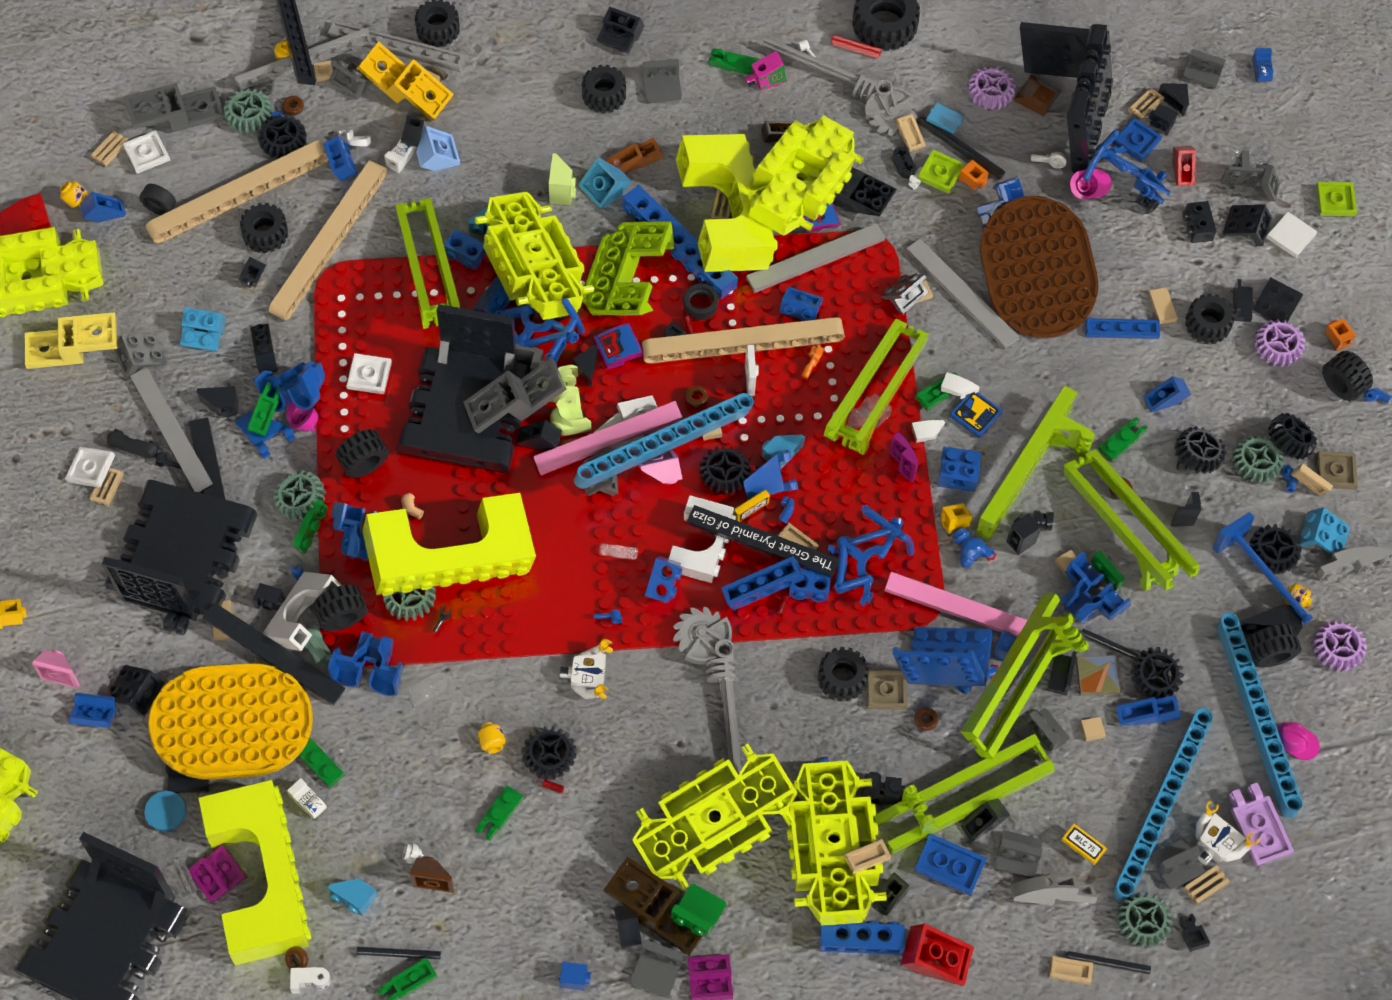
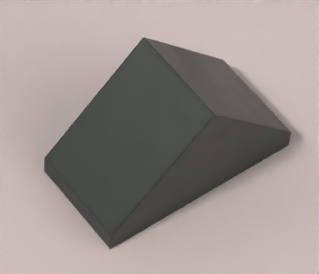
M893 872L878 892H886L887 900L874 901L872 904L887 916L907 895L910 885Z

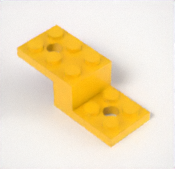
M379 41L357 67L362 74L397 104L406 98L431 121L436 119L454 95L417 61L412 59L405 65ZM379 62L385 66L384 71L378 68L377 64ZM426 92H430L433 95V100H429L426 97Z

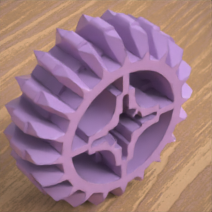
M992 66L989 69L983 67L982 70L978 69L976 73H973L969 80V96L973 99V103H978V107L984 106L985 110L991 108L992 111L994 108L1000 110L1001 107H1006L1008 103L1010 104L1015 95L1016 86L1014 78H1010V73L1005 74V69L1000 71L998 67L996 69H993Z
M1277 319L1274 323L1270 320L1268 324L1264 323L1258 329L1254 338V347L1257 348L1256 354H1261V359L1266 358V363L1273 362V366L1277 364L1280 367H1283L1284 364L1289 366L1291 363L1297 362L1303 354L1302 352L1305 349V339L1302 338L1303 333L1298 332L1299 327H1293V322L1286 324V320L1281 323ZM1270 335V342H1267L1266 337ZM1290 344L1293 345V350L1291 351L1288 349Z
M1342 619L1338 623L1332 620L1330 623H1324L1323 627H1319L1318 632L1315 633L1313 653H1318L1317 660H1324L1322 665L1327 663L1329 664V669L1336 667L1338 672L1343 668L1346 672L1349 668L1354 669L1362 662V658L1365 657L1367 645L1364 643L1366 638L1361 637L1362 631H1356L1357 626L1353 628L1350 626V621L1344 624ZM1342 642H1344V643L1342 644V647L1339 646V647L1336 649V647L1338 646V644L1340 645Z

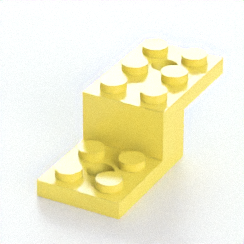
M115 312L58 318V330L25 333L26 369L83 364V352L117 349V320ZM97 329L102 330L99 335L92 334ZM43 346L49 347L46 352H41L40 349Z

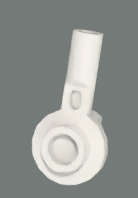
M1055 152L1046 156L1031 155V161L1049 163L1053 168L1057 169L1064 168L1067 163L1066 156L1062 152Z

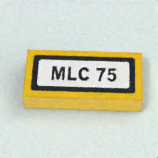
M764 490L735 508L734 515H736V521H742L767 505L770 494Z
M1076 824L1072 825L1061 840L1094 866L1107 850L1104 845Z

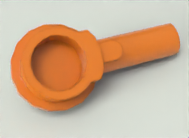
M820 344L817 346L813 345L811 348L809 364L805 366L801 375L803 378L808 379L813 367L820 360L824 352V348Z

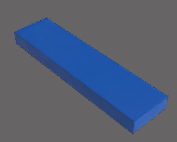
M1086 318L1085 335L1092 338L1159 339L1160 326L1159 320Z

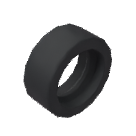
M146 184L139 196L143 206L158 215L171 211L176 204L175 197L167 189L156 184Z
M700 283L690 286L684 293V311L695 320L711 318L718 308L719 298L717 292L708 284ZM695 295H706L711 299L712 303L706 309H696L690 304V299Z

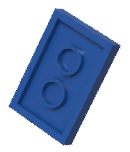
M930 833L914 872L971 896L987 858Z

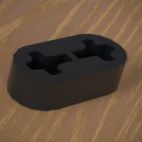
M905 147L895 148L892 159L897 171L902 178L910 179V176L914 175L916 170L912 157Z

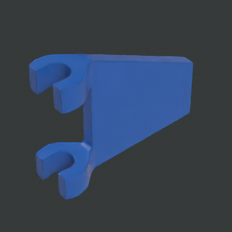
M251 411L235 421L238 428L251 441L264 459L271 455L264 442L279 432H282L289 442L296 438L290 426L275 420H271L265 437L248 431L247 428L253 415Z
M789 450L776 453L743 481L747 500L764 490L769 494L798 489L795 479L783 482L779 462L792 460Z

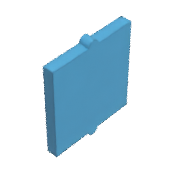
M936 103L934 108L930 109V114L926 121L954 134L957 128L961 127L964 115Z

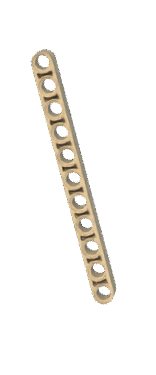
M320 140L314 141L149 221L146 224V229L155 243L164 242L325 164L329 160L324 144Z
M368 161L271 302L269 313L284 320H288L383 182L387 174L386 167L373 161Z
M827 318L647 339L642 342V350L646 363H660L746 353L747 345H754V351L832 343L843 340L845 335L840 318Z

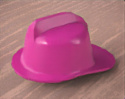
M1094 169L1088 181L1083 179L1086 170L1078 171L1072 176L1070 189L1073 195L1079 199L1103 197L1111 188L1110 176L1107 172L1100 169Z
M291 402L286 411L290 427L303 432L315 431V424L319 417L315 409L312 407L308 410H303Z
M1284 722L1277 726L1286 752L1301 760H1311L1318 755L1320 744L1317 737L1302 724Z

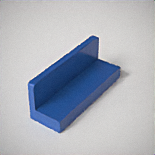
M498 275L473 307L474 311L495 314L497 310H504L510 303V299Z

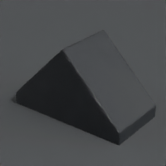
M1162 83L1158 93L1164 97L1163 101L1184 117L1189 107L1188 85Z
M596 345L572 359L573 365L578 367V375L588 387L593 385L598 357V346Z
M625 906L614 907L621 948L641 945L642 941L637 914Z

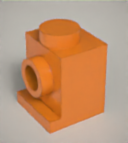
M972 160L961 169L959 181H963L974 191L978 188L983 189L988 183L989 172Z
M1344 318L1338 321H1331L1325 331V334L1335 346V351L1351 345L1356 336Z

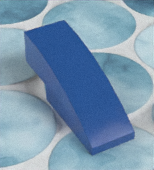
M1176 695L1160 699L1153 697L1116 706L1120 726L1152 724L1182 718Z

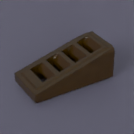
M764 121L761 128L764 142H777L785 133L783 129L786 131L794 121Z

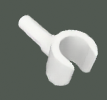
M807 40L798 42L797 48L799 51H806L807 54L816 57L811 51Z
M919 167L917 172L910 176L908 185L913 189H916L921 182L917 177L922 167Z

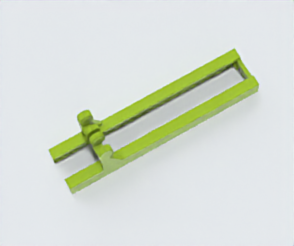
M431 198L419 200L418 205H416L415 201L411 202L412 206H408L407 202L395 205L417 293L423 329L429 328V321H433V318L434 323L438 326L436 311L438 305H429L407 213L424 210L446 293L447 303L441 305L460 308Z
M895 319L827 424L824 436L833 441L838 440L839 436H843V446L846 447L849 442L848 448L864 455L869 447L870 438L879 418L925 347L929 333L917 329L915 332L913 331V326H910L908 329L906 328L907 323ZM900 333L916 339L915 344L860 431L845 425L850 411Z
M1067 386L1063 387L980 517L976 535L987 541L991 539L1049 446L1071 447L1077 455L1082 457L1089 453L1092 441L1095 438L1094 432L1068 418L1073 409L1072 403L1076 399L1078 392ZM1059 431H1070V434L1067 436Z
M1096 449L1085 454V458L1079 457L1078 462L1073 460L1064 465V476L1136 556L1142 575L1139 583L1144 591L1151 589V582L1156 586L1160 584L1165 591L1174 587L1172 580L1174 576L1178 575L1179 566L1190 578L1198 574L1199 563ZM1089 464L1167 551V561L1161 564L1082 476L1077 470L1078 468Z
M1044 593L961 730L964 737L971 741L970 744L976 745L975 750L981 758H994L1052 658L1072 649H1075L1076 652H1084L1089 648L1088 642L1081 640L1082 634L1078 632L1079 630L1072 626L1075 619L1070 613H1067L1065 617L1062 614H1059L1058 617H1051L1060 601L1056 593ZM1045 629H1050L982 743L978 737L1040 633Z
M1033 734L996 753L994 758H986L917 793L915 785L908 786L903 791L902 801L877 813L876 816H873V821L880 826L912 810L920 826L888 841V849L891 855H894L929 837L930 833L935 834L972 815L987 801L1001 800L1051 775L1055 771V766L1041 747L1037 736ZM1030 749H1033L1034 752H1039V757L1041 760H1044L1042 764L936 818H933L932 814L924 815L923 813L928 808L925 802Z

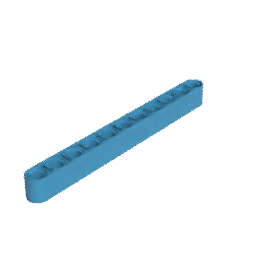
M747 393L739 394L587 462L578 468L574 477V483L579 488H588L745 417L754 403L753 397Z
M1225 613L1217 625V630L1280 812L1287 818H1293L1301 810L1303 801L1239 619L1233 613ZM1224 622L1231 624L1232 627L1226 626ZM1230 640H1235L1238 644H1233ZM1236 657L1243 659L1244 662L1238 661ZM1243 675L1248 676L1250 680L1244 679ZM1249 693L1254 694L1257 698H1252ZM1255 711L1261 712L1263 716H1258ZM1261 729L1267 730L1269 735L1264 734ZM1268 748H1273L1276 753L1270 752ZM1274 766L1280 767L1282 772L1277 771ZM1281 785H1286L1289 790H1284ZM1287 803L1293 804L1295 809H1291Z
M1200 708L1193 716L1115 884L1113 896L1117 901L1129 900L1139 882L1213 720L1211 711L1206 708ZM1198 718L1205 719L1206 723L1200 722ZM1190 734L1197 735L1198 739H1193ZM1183 750L1188 751L1191 756H1186ZM1175 767L1181 768L1183 773L1177 772ZM1167 784L1174 785L1175 790L1168 788ZM1159 801H1165L1168 806H1162ZM1151 818H1157L1160 824L1154 823ZM1143 835H1149L1152 841L1145 840ZM1135 852H1141L1144 858H1138ZM1127 870H1134L1136 876H1131ZM1119 887H1125L1128 893H1122Z

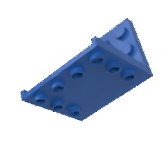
M914 627L911 651H899L898 647H893V656L908 684L986 687L993 632L992 629Z

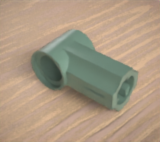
M313 624L306 628L312 636L304 648L308 649L317 665L324 664L329 661L332 654L324 643L319 629Z

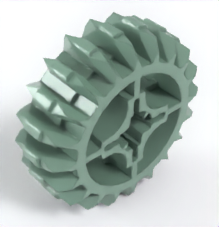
M249 88L246 91L240 89L239 93L234 91V96H229L228 101H225L224 117L234 131L238 129L241 133L245 130L247 134L250 130L256 132L257 128L261 129V124H266V119L271 120L272 105L267 95H264L262 91L257 92L256 89L250 91Z
M1257 434L1253 438L1250 435L1247 439L1243 438L1240 443H1237L1236 449L1232 453V462L1235 463L1234 469H1239L1238 475H1244L1243 480L1249 478L1250 483L1254 480L1258 484L1262 480L1267 483L1269 480L1273 481L1280 474L1284 466V456L1281 455L1282 451H1279L1278 447L1272 444L1273 441L1266 440V436L1259 438Z
M302 470L300 474L298 471H295L294 475L288 473V478H281L282 484H277L278 489L274 490L276 496L273 499L277 510L290 520L292 518L296 522L299 518L301 520L304 519L307 510L313 507L312 502L317 501V498L325 501L324 495L326 491L324 484L318 476L313 475L310 471L306 473V471ZM307 485L312 486V492L307 490ZM287 499L291 500L292 506L287 505Z
M434 586L431 589L424 590V596L417 589L408 593H403L402 591L394 592L383 597V602L386 604V609L390 610L392 616L397 614L399 620L404 616L405 621L412 617L415 621L417 615L423 618V612H430L429 607L434 606L433 601L436 599L434 594L436 590ZM394 594L401 598V605L393 599Z
M1137 892L1136 897L1131 895L1129 900H1123V905H1120L1118 908L1120 913L1116 915V918L1120 920L1117 922V926L1123 927L1120 930V934H1127L1126 941L1132 938L1133 945L1140 942V947L1143 948L1147 943L1148 947L1151 948L1153 943L1159 945L1161 940H1166V934H1170L1171 929L1169 927L1173 925V921L1169 920L1172 917V913L1166 912L1169 906H1162L1163 899L1158 902L1156 894L1150 898L1148 892H1145L1144 897L1140 892ZM1137 906H1146L1150 909L1144 910L1141 907ZM1129 912L1132 914V917L1135 920L1134 927L1130 923ZM1155 913L1159 917L1160 927L1157 925V922L1154 919ZM1148 915H1150L1147 919L1148 921H1145L1141 925H1139L1142 921L1141 919H1144ZM1140 930H1146V931H1148L1149 933L1152 932V934H1144V933H1141V932H1139V931H1140Z

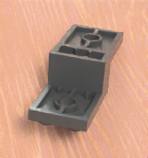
M175 83L124 97L133 129L169 120L172 132L225 119L215 87L180 95L178 85ZM200 105H207L205 109L198 108ZM145 106L151 107L147 111L142 110Z
M550 358L522 379L510 371H506L465 400L464 405L474 431L480 433L507 413L512 414L521 421L567 389L555 361ZM544 381H546L545 386H544L543 388H541V387H542V383H543ZM486 404H489V405H488V408H487L486 410H484L485 405H486Z

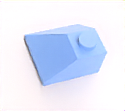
M425 126L416 152L420 166L436 171L460 165L461 162L452 134Z

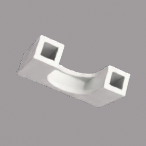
M689 496L684 511L685 521H687L694 505L736 520L734 507ZM715 535L716 540L714 544L707 550L698 552L673 546L669 559L681 563L682 575L712 583L713 578L718 577L720 571L718 563L719 560L724 559L726 549L723 547L725 543H729V539ZM667 566V571L672 572V569Z
M303 572L262 634L284 648L302 651L312 634L300 623H297L299 616L321 594L342 585L332 575Z

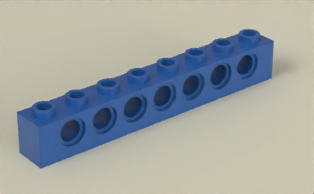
M637 185L622 197L623 210L627 214H631L636 222L671 221L674 249L668 250L675 260H679L688 272H692L700 283L713 287L720 300L737 288L738 277L730 270L705 272L704 267H700L703 264L698 248V240L640 185Z

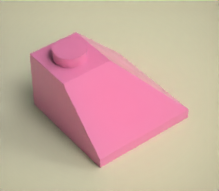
M673 450L638 464L642 471L662 483L674 484L677 480L682 479L679 459Z
M45 650L33 661L32 664L40 679L79 688L80 684L62 652Z

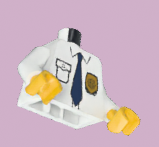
M603 639L600 645L584 651L578 656H574L572 667L561 666L560 678H571V689L584 699L600 697L604 700L607 697L603 693L609 690L604 686L606 654L604 652L612 653L613 651L611 647H607L609 644H612L608 639Z
M1209 800L1206 805L1207 810L1203 811L1196 823L1195 837L1198 840L1196 845L1201 850V854L1197 858L1198 861L1207 865L1211 859L1218 864L1222 861L1230 862L1240 859L1251 849V845L1260 842V838L1252 842L1250 837L1254 832L1244 837L1216 813L1212 816V813L1218 810L1219 804L1216 809H1210L1209 804L1212 800Z

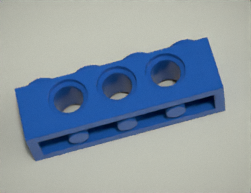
M792 556L722 587V591L728 606L736 610L804 580L805 577L798 561Z
M867 921L866 923L820 925V952L903 955L905 950V925H899V922L892 921L887 922V924H879L878 921ZM844 932L847 937L839 939L836 933ZM860 932L865 933L867 939L860 940L857 934ZM884 933L887 935L888 940L882 941L877 935Z

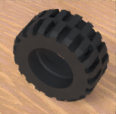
M856 0L852 19L854 32L867 45L884 49V51H889L892 48L893 50L899 49L900 46L904 47L908 42L912 41L917 32L920 6L917 0ZM879 11H889L896 14L900 19L887 23L877 20L872 14Z

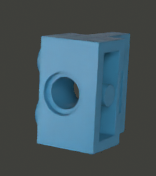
M185 307L181 324L183 330L180 345L218 352L220 337L224 332L226 316L221 313ZM198 329L207 330L208 333L198 331Z

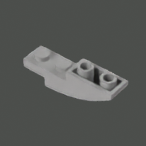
M1356 547L1336 552L1329 560V564L1320 567L1316 576L1321 581L1324 579L1331 580L1339 573H1348L1353 569L1357 574L1363 571L1368 573L1378 565L1385 566L1392 561V549L1384 547Z
M1072 875L1039 876L1019 881L1010 886L1013 901L1021 903L1027 902L1053 906L1055 899L1061 901L1095 904L1097 899L1093 885L1078 883L1076 876Z

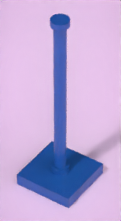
M1248 512L1221 529L1213 545V550L1218 554L1237 542L1302 618V623L1307 624L1310 622L1313 616L1303 609L1243 539L1248 534L1255 517Z

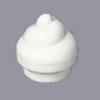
M406 844L402 853V860L411 864L415 862L416 857L422 858L424 855L417 844Z

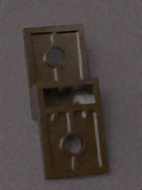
M627 856L604 888V893L636 913L640 924L690 956L703 936L700 937L694 934L691 929L686 932L680 931L678 924L671 918L673 907L675 904L679 905L681 901L678 898L679 890ZM636 881L639 886L636 890H630L627 888V883Z

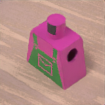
M777 51L751 65L753 74L744 77L748 87L757 83L760 90L787 82L784 64Z

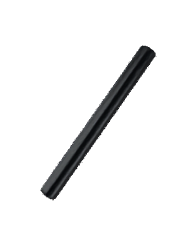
M924 114L919 116L917 119L918 124L971 161L974 160L997 179L1003 178L1005 170L950 132L926 121L927 116Z

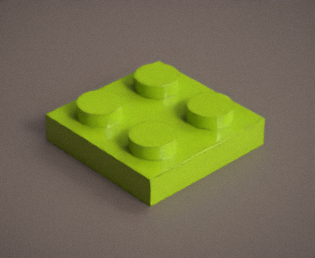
M932 150L917 178L925 184L950 194L960 176L961 169L965 167V163Z
M1317 182L1316 189L1320 216H1356L1357 206L1353 182Z

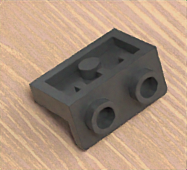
M1257 164L1256 168H1264V172L1260 177V185L1264 190V194H1266L1268 201L1275 202L1281 184L1276 170L1270 164Z

